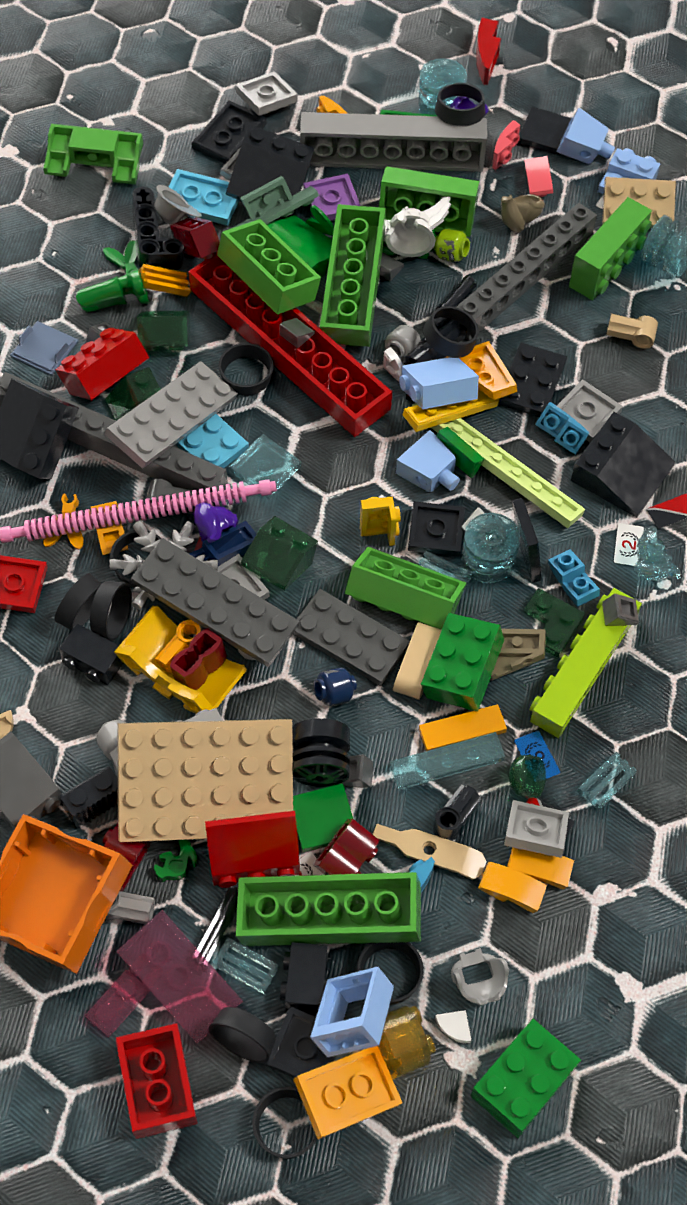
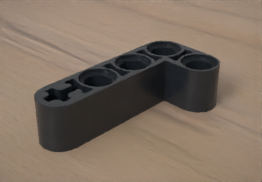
M148 187L136 188L133 191L132 213L139 267L141 268L143 264L170 270H179L183 266V243L175 238H159L154 192Z

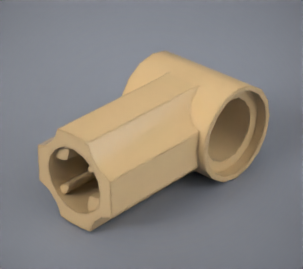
M611 314L607 335L632 340L636 347L647 349L654 344L658 322L650 316H641L638 319Z

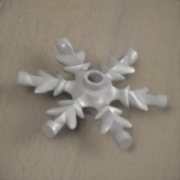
M138 521L133 525V528L140 537L134 538V541L145 546L141 550L151 553L160 540L155 541L156 532L154 529L148 533L143 522ZM187 521L180 533L177 530H173V542L168 541L186 551L187 549L183 546L194 541L193 538H188V536L195 529V525ZM123 554L124 560L110 559V570L124 569L122 574L127 575L136 569L138 570L145 560L137 555L136 560L127 554ZM204 555L196 557L216 571L218 570V560L203 561ZM136 587L133 589L134 592L139 593L132 602L136 609L140 610L148 597L151 601L155 600V597L141 588Z

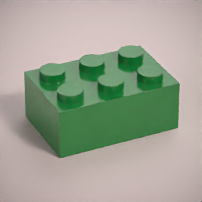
M448 613L421 682L426 698L478 712L504 643L501 626Z
M532 1018L475 1085L470 1096L519 1139L575 1071L581 1059Z

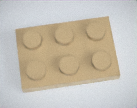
M606 177L604 180L602 225L629 197L652 210L650 217L652 224L650 228L673 229L676 181Z

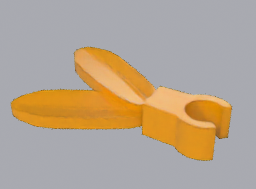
M65 493L62 495V514L64 518L65 513H70L71 515L72 512L76 511L79 505L76 494L73 495L74 500L71 503H67L68 498ZM73 530L71 534L67 531L71 545L78 550L81 549L84 542L81 530L77 533ZM61 531L60 536H55L54 534L53 537H48L47 535V538L43 540L44 546L50 547L61 538Z

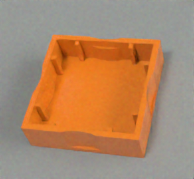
M23 814L0 859V940L77 974L133 865L118 852L86 839L71 837L60 831L57 827Z

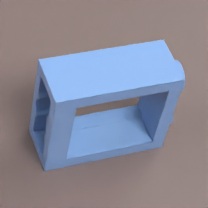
M379 967L327 979L311 1034V1039L327 1057L379 1046L394 988L393 984ZM366 999L360 1017L344 1020L348 1003Z

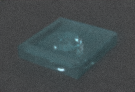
M262 434L229 466V471L248 485L259 484V481L268 479L270 482L275 481L278 490L302 465L298 458Z

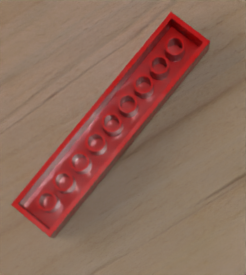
M218 255L204 260L188 271L190 290L245 340L259 345L269 352L273 359V365L354 437L391 410L392 391L297 308L277 315ZM297 318L314 330L315 334L299 348H296L279 335V324Z

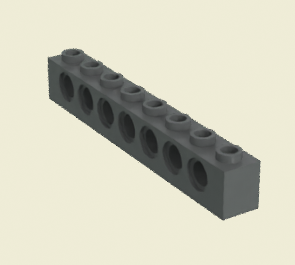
M576 204L462 301L457 308L464 310L473 317L477 323L479 333L593 235L597 215L582 204ZM467 330L465 339L470 341L472 338Z

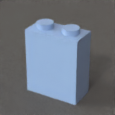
M448 357L402 366V376L399 378L400 387L422 410L478 399L479 376L459 358Z

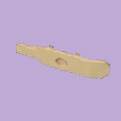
M376 824L373 833L380 841L397 847L406 857L423 860L424 862L432 857L435 861L434 866L458 873L472 880L482 876L486 865L482 852L417 829L398 831ZM426 846H431L435 852L432 855H427L423 849Z

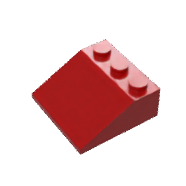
M295 811L205 821L213 886L219 885L222 888L235 886L239 883V878L300 875Z

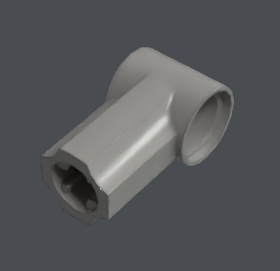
M119 891L115 904L110 908L105 920L121 919L149 925L154 913L155 898Z

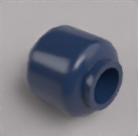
M340 667L321 671L317 679L314 680L316 698L328 706L349 702L357 688L355 677L350 675L345 668Z

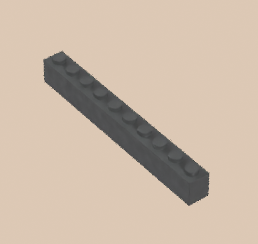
M7 372L0 378V407L11 378L79 407L67 440L154 479L166 480L173 487L197 491L203 489L204 494L208 487H210L211 492H213L212 487L214 486L219 491V485H223L224 490H226V484H228L227 470L172 446L142 469L104 435L107 427L116 422L115 420Z

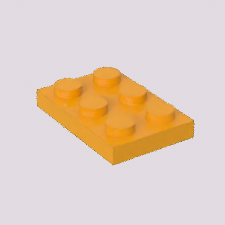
M378 1046L364 1049L293 1079L318 1140L402 1104Z

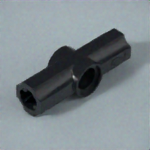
M451 320L438 331L445 338L454 342H460L466 337L467 329L459 322ZM424 337L420 340L421 344L405 356L404 365L442 359L447 356L435 351Z

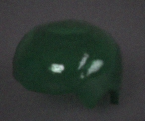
M524 754L517 756L513 760L509 768L508 779L511 789L518 796L526 798H538L541 796L546 782V769L541 757Z

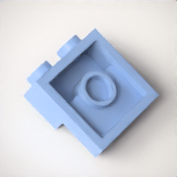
M617 148L609 163L608 170L599 185L598 192L604 194V180L606 177L656 180L660 163H657L651 156L643 158L635 155L631 149L621 150Z

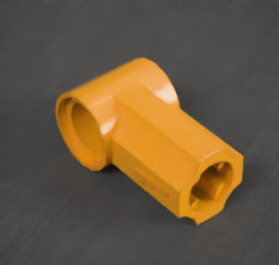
M185 620L178 625L177 634L155 658L156 663L163 670L172 674L170 668L171 661L180 651L189 647L192 639H186L187 636L191 634L197 635L202 631L200 625L192 620Z

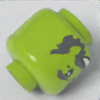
M444 229L435 237L433 249L436 250V254L441 260L459 262L468 255L470 241L462 231Z

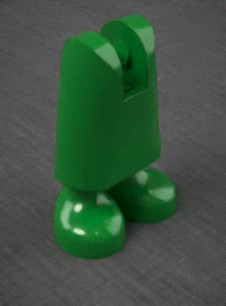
M139 269L133 270L119 278L116 276L105 282L85 287L76 294V299L85 312L127 304L126 295L128 294L135 295L141 304L150 303Z

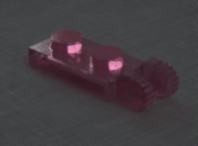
M145 953L132 963L129 970L126 969L85 1015L86 1019L107 1037L111 1036L150 992L149 988L163 972V969L157 965L145 976L143 982L136 978L148 963L149 957Z

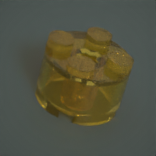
M403 1006L388 1012L378 1047L388 1070L391 1069L393 1071L392 1079L399 1078L429 1065L430 1054L435 1053L434 1042L430 1035H425L421 1026L422 1017L416 1006L411 1008Z

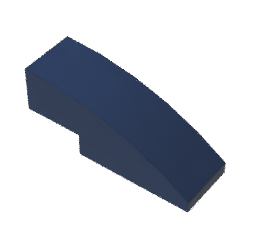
M247 521L236 525V527L223 531L220 539L211 544L208 543L207 539L202 541V547L189 554L195 558L204 555L203 561L218 560V566L238 554L241 557L245 556L260 543L261 538Z

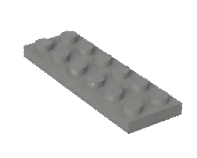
M200 361L107 427L104 435L143 469L231 403L238 393Z

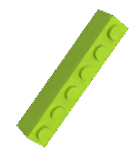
M615 588L612 589L608 596L605 594L602 596L596 607L599 611L595 616L591 614L583 627L586 629L582 636L577 634L570 646L573 649L569 656L564 654L557 666L559 672L556 676L550 675L543 687L546 690L542 697L537 696L530 706L529 710L533 712L530 722L557 738L561 736L631 627V625H605L603 601L613 594L632 598ZM636 600L637 612L639 613L642 603Z

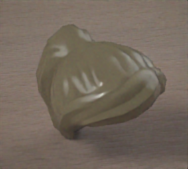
M534 194L522 195L514 199L511 195L508 197L503 196L501 199V217L504 224L515 233L521 232L525 228L526 223L532 222L542 213L545 206L544 200Z

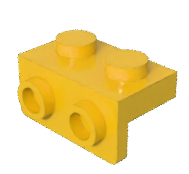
M393 496L384 498L371 497L367 500H361V537L387 534L389 546L395 545V536L400 534L398 522H401L399 506L394 507Z

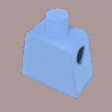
M578 108L568 124L557 152L591 164L597 154L609 159L615 147L604 141L608 128L584 110Z
M430 430L397 459L396 474L427 492L434 491L440 484L452 491L460 481V478L453 474L456 462L455 456Z

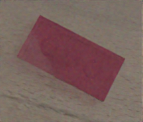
M163 910L116 951L196 1043H199L209 1033L208 1028L223 1008H236L243 1002Z

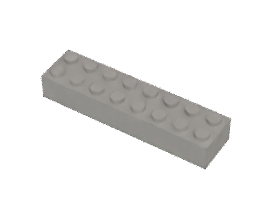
M301 112L300 143L315 148L309 166L386 169V166L413 170L483 172L487 144V118H483L473 125L455 126L443 122L437 116Z

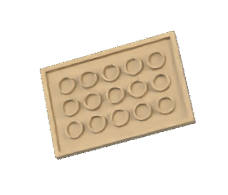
M291 719L117 723L119 842L207 839L205 821L293 811Z

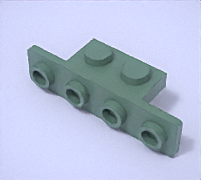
M280 176L240 198L250 219L235 227L261 219L266 225L273 223V220L279 217L289 216L294 212V209L301 205L307 206L313 203L314 199L319 196V193L310 186L292 196L285 179Z

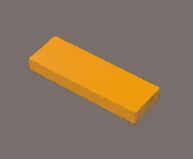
M498 704L479 709L478 712L470 711L419 725V732L427 754L503 734L507 731Z

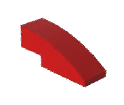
M481 18L478 29L476 63L483 84L488 85L499 57L501 38L497 37L498 21Z

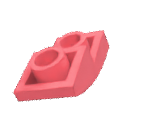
M514 120L503 130L497 140L492 165L494 170L498 169L502 164L505 165L509 162L512 156V147L516 146L520 139V124Z
M547 156L525 159L529 194L539 197L552 194L553 186Z

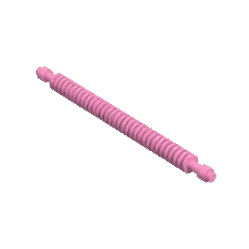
M268 479L259 481V484L244 486L243 481L239 482L240 487H237V483H232V489L230 484H226V490H224L223 485H219V491L214 486L212 487L213 492L208 487L205 494L203 489H199V495L197 490H192L193 496H191L190 491L185 492L186 497H184L183 492H180L179 498L176 493L172 494V499L170 495H165L166 501H164L163 496H159V502L156 497H152V503L150 498L145 499V504L143 499L139 500V505L137 501H132V507L130 502H125V508L123 503H119L118 508L116 504L112 505V510L109 505L105 506V511L103 507H99L98 511L96 508H92V514L90 509H86L85 515L83 510H80L78 515L76 511L72 512L71 515L70 513H65V518L63 514H58V518L56 515H52L51 518L47 516L45 521L42 517L38 518V522L37 519H32L31 522L30 520H25L24 526L1 527L0 541L2 543L12 542L14 538L27 536L28 541H32L34 538L35 540L40 539V535L44 539L47 538V535L48 537H53L54 534L55 536H60V531L62 535H66L67 531L71 534L73 530L77 533L80 532V527L82 531H87V527L89 530H93V524L95 529H99L100 523L102 528H105L107 523L109 527L113 526V521L115 525H120V519L122 524H127V519L129 523H133V517L136 522L140 521V516L144 521L147 520V515L149 519H153V513L156 518H160V512L162 517H166V511H168L169 516H172L173 510H175L176 515L180 514V509L182 513H187L186 507H188L189 512H193V506L196 507L197 504L207 502L212 506L215 502V506H220V501H222V505L227 506L226 500L229 501V505H233V499L238 504L240 503V498H242L244 503L247 502V496L259 494L261 496L272 495V492L277 491L275 481L270 482Z

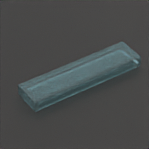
M494 732L390 761L389 766L397 789L401 790L504 761L505 754L497 733Z

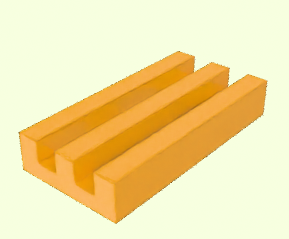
M143 264L140 268L143 286L146 289L186 297L191 292L190 287H187L189 282L185 280L187 278L185 272Z

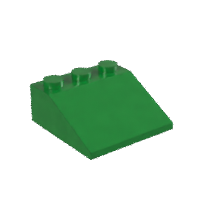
M295 215L267 225L321 278L328 272L332 239Z

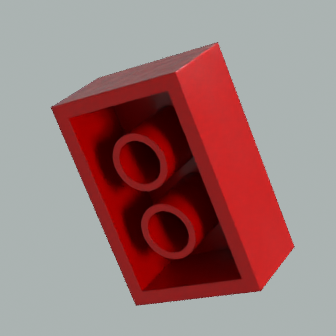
M107 328L100 333V337L94 342L91 341L84 344L80 348L81 351L76 355L63 359L61 361L62 365L56 368L55 371L70 395L93 400L146 361L149 356L135 332Z
M175 1023L116 1037L131 1127L135 1138L139 1139L198 1124L178 1024Z

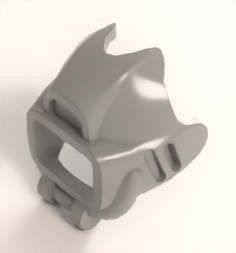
M481 948L475 949V952L459 954L460 960L453 965L451 977L462 995L479 1006L500 1000L508 983L509 968L506 960L496 958L490 954H482ZM484 962L489 965L492 978L474 984L465 983L462 973L463 968Z

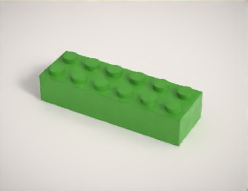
M340 204L337 206L320 321V329L337 344L370 347L386 227V208Z
M417 872L239 878L236 937L243 946L291 945L292 942L305 944L421 942V883Z

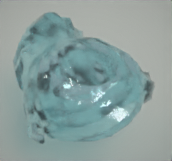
M650 526L646 528L637 543L638 560L633 569L635 574L648 581H659L671 576L680 579L681 573L679 568L669 562L673 560V557L666 554L663 541L657 538V527Z

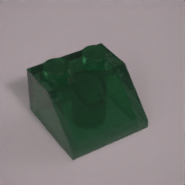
M141 311L137 316L138 338L144 349L154 351L159 350V346H169V350H184V346L189 345L190 311Z
M147 367L125 375L105 398V402L114 420L117 421L161 389L151 369Z
M273 516L259 529L240 565L285 591L313 563L318 540Z

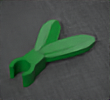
M312 205L310 209L315 219H308L306 223L321 233L333 236L334 225L320 208Z
M135 240L127 244L124 255L113 248L107 247L103 249L105 257L115 265L125 269L126 274L137 269L135 266L137 259Z

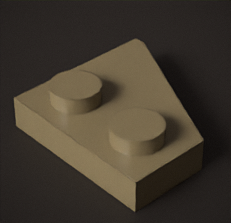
M501 629L504 643L490 680H495L545 659L546 630Z

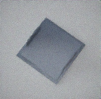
M37 321L33 327L28 325L20 335L19 344L10 354V357L52 376L55 369L61 365V361L68 356L79 340Z

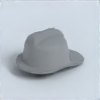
M164 185L156 187L158 196L155 201V209L166 223L174 224L179 222L187 214L199 218L202 216L199 211L189 205L173 189Z

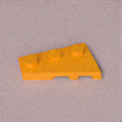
M489 341L475 345L470 354L459 358L479 376L478 389L493 400L517 392L515 381Z

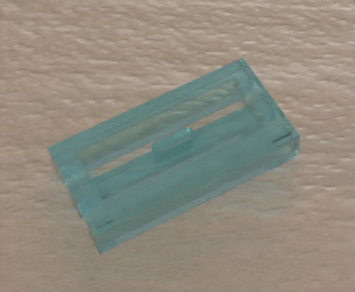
M425 551L423 558L418 563L422 567L466 582L465 589L473 575V572Z
M615 752L579 787L578 792L595 808L600 810L636 774L637 769L634 766L631 768L628 765L629 762L626 759L622 760L620 754ZM616 763L618 766L589 793L587 790ZM622 770L625 771L626 774L599 800L595 798Z
M229 937L213 961V966L263 994L266 993L269 984L272 983L275 974L280 969V966ZM231 948L270 971L267 974L227 951ZM225 958L264 980L263 983L223 962L222 959Z

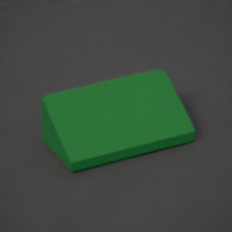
M449 427L439 430L437 437L455 456V465L472 479L485 458Z

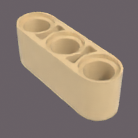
M420 622L417 623L393 687L394 692L420 700L423 693L421 682L440 636L441 629Z

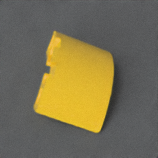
M152 606L114 653L137 676L142 672L155 683L152 688L169 700L172 696L181 700L184 703L183 707L197 714L202 710L217 708L246 672V667L226 659L219 669L208 674L205 683L197 690L177 682L173 674L167 673L156 663L155 658L177 634L178 626L158 606Z

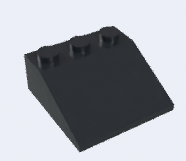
M249 124L225 195L241 200L240 198L280 176L285 179L291 195H295L302 189L315 148Z
M11 378L0 407V459L37 478L52 479L79 407Z
M613 412L576 461L571 481L637 518L676 462L636 423Z

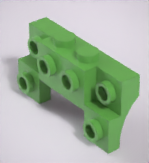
M51 124L48 133L47 154L43 167L44 174L67 177L71 163L111 167L113 168V182L136 184L140 168L139 158L143 146L142 134Z

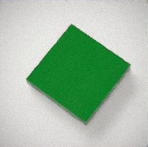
M343 783L293 796V811H295L297 835L302 853L326 847L347 819H353Z

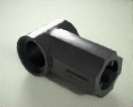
M461 784L447 804L437 811L433 827L435 836L451 841L457 838L460 828L481 802L482 797L478 795L475 789L469 785L464 786ZM450 822L453 826L445 827L441 823Z

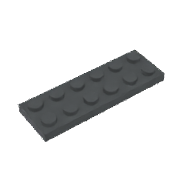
M164 538L160 540L131 577L132 584L205 629L208 628L223 640L268 668L299 626L297 619Z

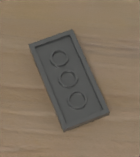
M322 589L318 590L297 618L299 626L293 633L296 637L379 686H382L407 651L410 640Z

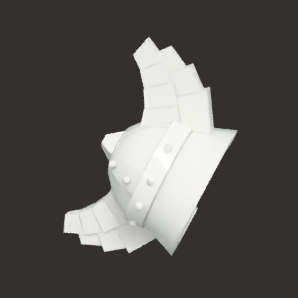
M443 197L437 204L425 211L405 207L401 212L395 214L391 220H386L384 241H386L388 248L404 257H418L430 252L435 245V237L432 230L441 224L449 213L448 209L451 206L449 201L451 198Z

